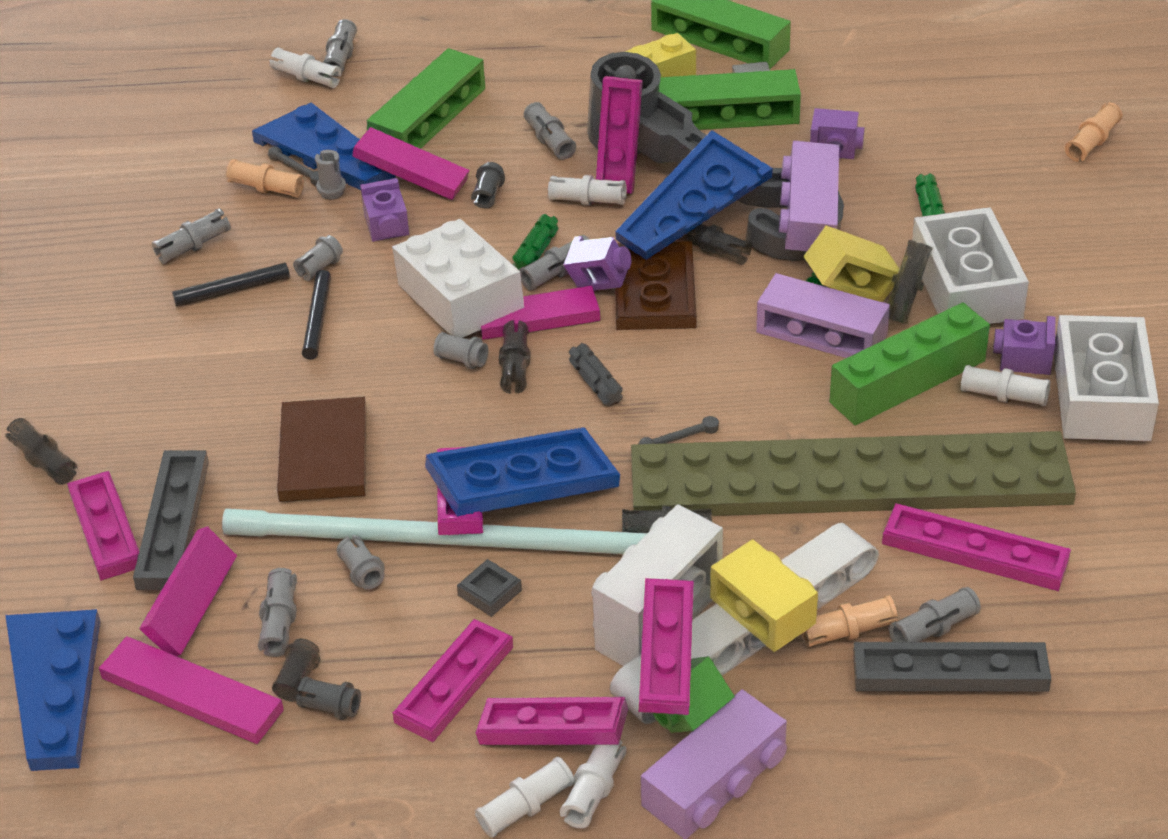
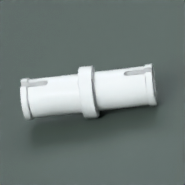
M279 47L275 48L271 54V57L281 59L278 62L270 60V67L272 69L295 75L300 81L307 82L311 80L327 85L330 88H335L340 81L338 78L331 77L334 74L341 76V68L339 66L317 61L310 54L305 53L301 56Z
M584 175L582 179L551 176L548 184V197L550 200L581 201L582 205L589 206L592 202L624 205L627 194L625 180H596L592 175Z
M966 365L961 380V391L996 396L998 401L1006 403L1009 399L1046 406L1051 382L1048 379L1042 380L1015 375L1011 369L1004 368L1002 372Z
M621 740L619 745H595L588 761L578 767L574 774L575 785L560 809V816L564 817L567 815L564 821L575 828L588 827L600 800L609 795L614 786L612 777L626 754V746H621Z
M555 757L552 762L523 780L521 777H518L510 782L509 790L483 807L477 808L475 816L485 833L493 838L497 833L527 814L532 817L540 812L541 804L565 788L574 785V776L567 764L560 757Z

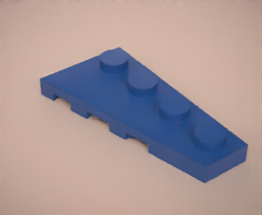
M312 102L299 106L296 110L252 130L254 143L261 146L267 143L277 146L284 155L288 157L292 154L303 159L305 166L314 170L317 169L315 162L316 154L320 155V152L323 150L336 151L340 158L341 177L345 179L346 184L361 190L360 185L396 178V175L352 157L354 146L360 139Z
M711 130L615 231L616 240L647 260L772 178L773 168Z
M93 609L5 615L26 759L31 771L79 768L100 628L98 611Z

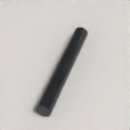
M284 262L172 291V296L177 307L289 278L290 273L287 263Z
M326 270L317 271L302 348V355L306 359H315L318 356L331 281V274Z

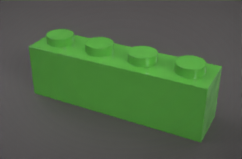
M730 0L651 1V30L665 35L678 33L691 44L746 63L767 62L769 69L790 50V20Z
M450 48L446 49L366 120L367 130L370 127L421 149L486 89L483 59Z
M795 69L661 77L660 92L691 111L693 124L698 130L800 124L801 92Z
M962 302L843 359L831 367L829 402L856 426L963 373L966 365L975 367L985 362L990 324Z

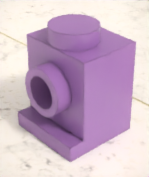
M815 108L810 142L839 145V158L854 159L855 150L863 149L865 127H858L859 112Z
M394 178L360 185L364 216L372 242L409 235L407 210L399 189L398 179Z
M577 236L572 242L563 265L577 288L592 286L593 290L618 288L622 286L627 270L631 266V255L627 247L618 246L614 237L584 241L582 236Z
M1047 316L1046 322L1004 319L1003 329H995L993 353L1001 354L1000 371H1003L1005 368L1011 369L1014 372L1051 374L1055 349V317Z

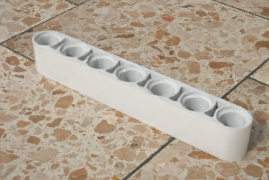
M837 523L781 561L796 575L807 579L818 592V610L868 575L874 568L879 553L873 545L847 525ZM715 604L692 620L691 659L709 656L721 675H724L766 646L718 604ZM640 654L616 673L610 684V692L614 697H625L628 710L643 723L651 724L657 721L653 713L638 712L641 670Z

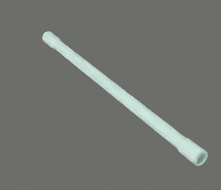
M227 508L222 519L224 535L256 537L278 535L332 539L349 537L350 540H352V535H356L362 540L622 555L629 546L636 545L647 534L483 525V533L438 535V522L268 513L263 510Z

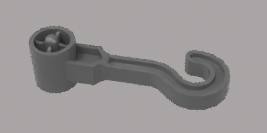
M617 52L603 56L593 64L590 74L587 135L589 141L597 149L602 84L605 76L643 80L637 154L643 153L656 163L673 162L680 164L706 136L705 133L698 130L693 124L691 111L660 92L661 74L658 66L649 58L637 53ZM773 168L772 178L737 200L745 205L764 207L750 212L746 241L754 249L773 258L790 261L806 260L804 255L807 251L785 249L786 233L779 232L780 215L766 209L787 208V206L780 205L782 182H788V179H781L782 168ZM839 191L837 223L838 230L841 229L844 210V203Z

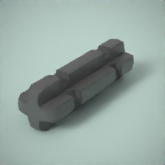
M584 343L579 344L577 347H571L569 350L571 355L569 358L570 363L579 371L578 373L590 388L597 393L603 404L611 406L614 402L619 403L623 398L621 394L623 388L616 379L612 378V374L599 358L594 355L590 347Z

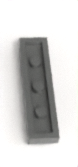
M164 450L133 575L136 590H162L191 542L209 465L206 450Z
M854 642L853 662L856 691L1049 692L1051 674L1045 642Z

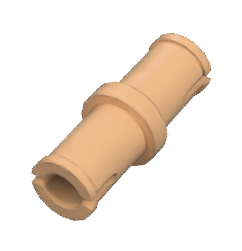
M1111 102L1105 103L1092 118L1090 117L1083 121L1079 127V132L1065 145V152L1070 159L1079 162L1080 159L1084 161L1095 146H1100L1107 140L1109 131L1123 117L1119 106Z
M232 159L226 171L228 182L256 187L258 192L265 194L273 191L298 198L304 187L303 175L276 170L271 164L263 163L259 166Z
M890 595L854 606L847 602L840 604L836 611L817 615L816 624L801 635L807 648L844 637L851 641L858 639L859 633L888 626L895 621L897 622V610Z

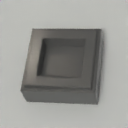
M487 559L457 585L459 597L492 617L522 591L521 579Z

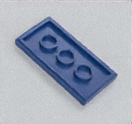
M584 427L426 454L425 468L457 517L473 514L478 511L485 512L619 487L621 475Z

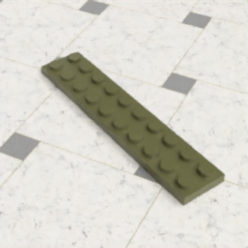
M1061 431L631 445L634 518L665 517L677 504L700 516L890 511L893 510L896 503L920 510L1074 505L1076 496Z

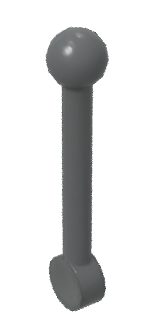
M273 146L268 150V156L271 160L284 162L311 179V183L316 186L319 180L318 171L313 172L284 155L277 146Z
M707 416L703 418L701 424L654 439L644 437L640 439L638 444H664L703 431L712 434L718 431L719 420L716 417Z

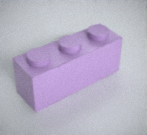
M793 141L791 156H783L781 179H788V182H782L780 205L787 206V209H781L779 232L786 233L785 249L808 251L826 225L837 229L839 145Z
M775 273L757 302L756 332L848 358L885 340L888 333L890 304Z
M743 689L740 690L731 701L692 731L641 775V806L683 839H687L699 827L706 828L715 820L719 810L733 797L739 798L743 796L750 788L753 779L766 768H774L782 760L787 750V745L785 744L787 721Z

